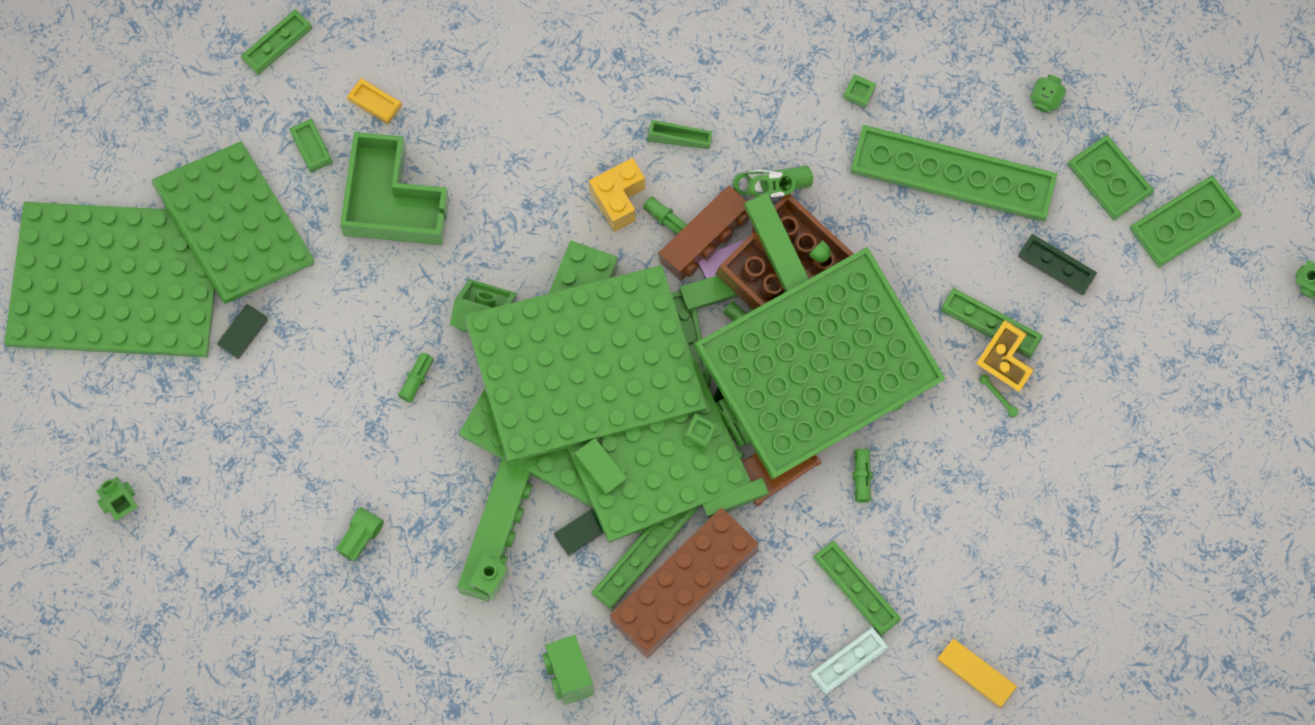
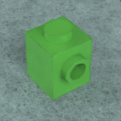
M484 555L469 582L470 589L494 601L508 575L506 563L496 556L489 558Z

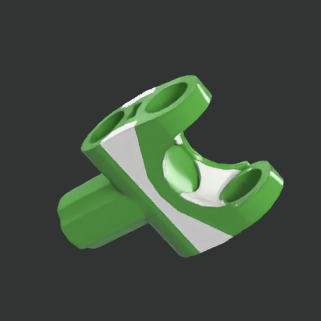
M807 165L780 170H752L737 174L733 179L732 186L740 195H752L757 198L768 193L771 198L791 194L797 189L811 187L813 174ZM745 177L748 181V186L746 190L741 191L739 181Z

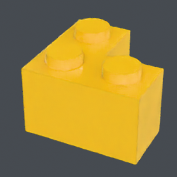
M631 158L589 180V190L613 232L636 221L635 209L628 198L645 189V177L634 159Z
M1004 320L976 364L1020 392L1034 371V368L1014 356L1027 333L1009 321Z

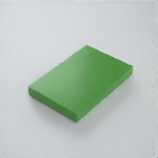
M1108 135L1068 161L1067 166L1113 221L1154 193V189Z

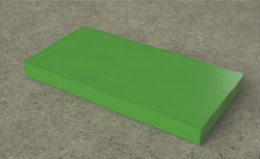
M1212 175L1132 224L1130 230L1158 268L1239 219L1242 213Z

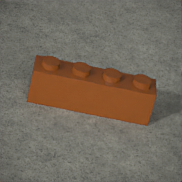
M727 186L658 252L660 263L681 282L686 277H691L698 269V262L703 258L709 260L721 243L728 242L733 236L734 231L739 226H744L750 220L743 205L748 201L732 187Z

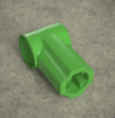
M360 507L352 517L350 528L337 546L336 551L348 560L356 562L370 539L373 540L379 534L384 520Z

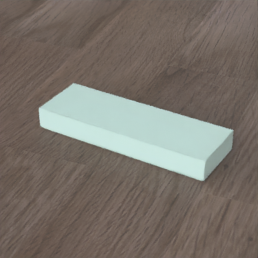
M872 627L810 673V677L826 696L887 651L889 647Z

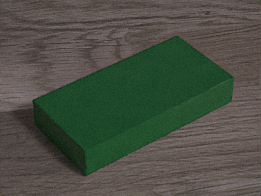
M246 304L217 342L218 347L239 360L266 324L268 317Z
M592 508L555 532L554 536L569 557L604 534Z

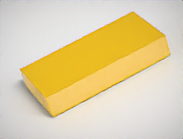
M362 78L359 79L347 96L348 101L387 125L402 107L400 101Z

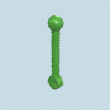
M982 375L979 379L980 382L986 384L1007 408L1010 417H1016L1018 409L1011 406L989 381V376Z

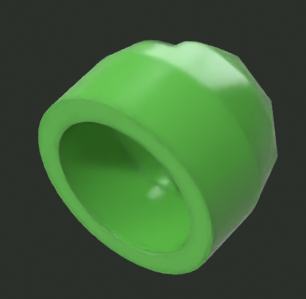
M822 240L808 255L814 261L823 263L831 256V249Z

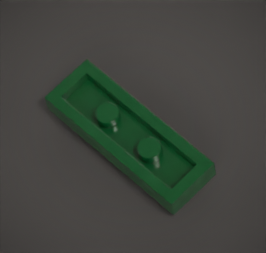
M1031 234L1018 255L1022 260L1081 295L1085 294L1097 275V272L1034 234Z

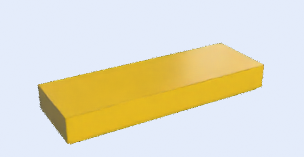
M954 638L937 658L938 662L1000 709L1017 688L1015 684Z

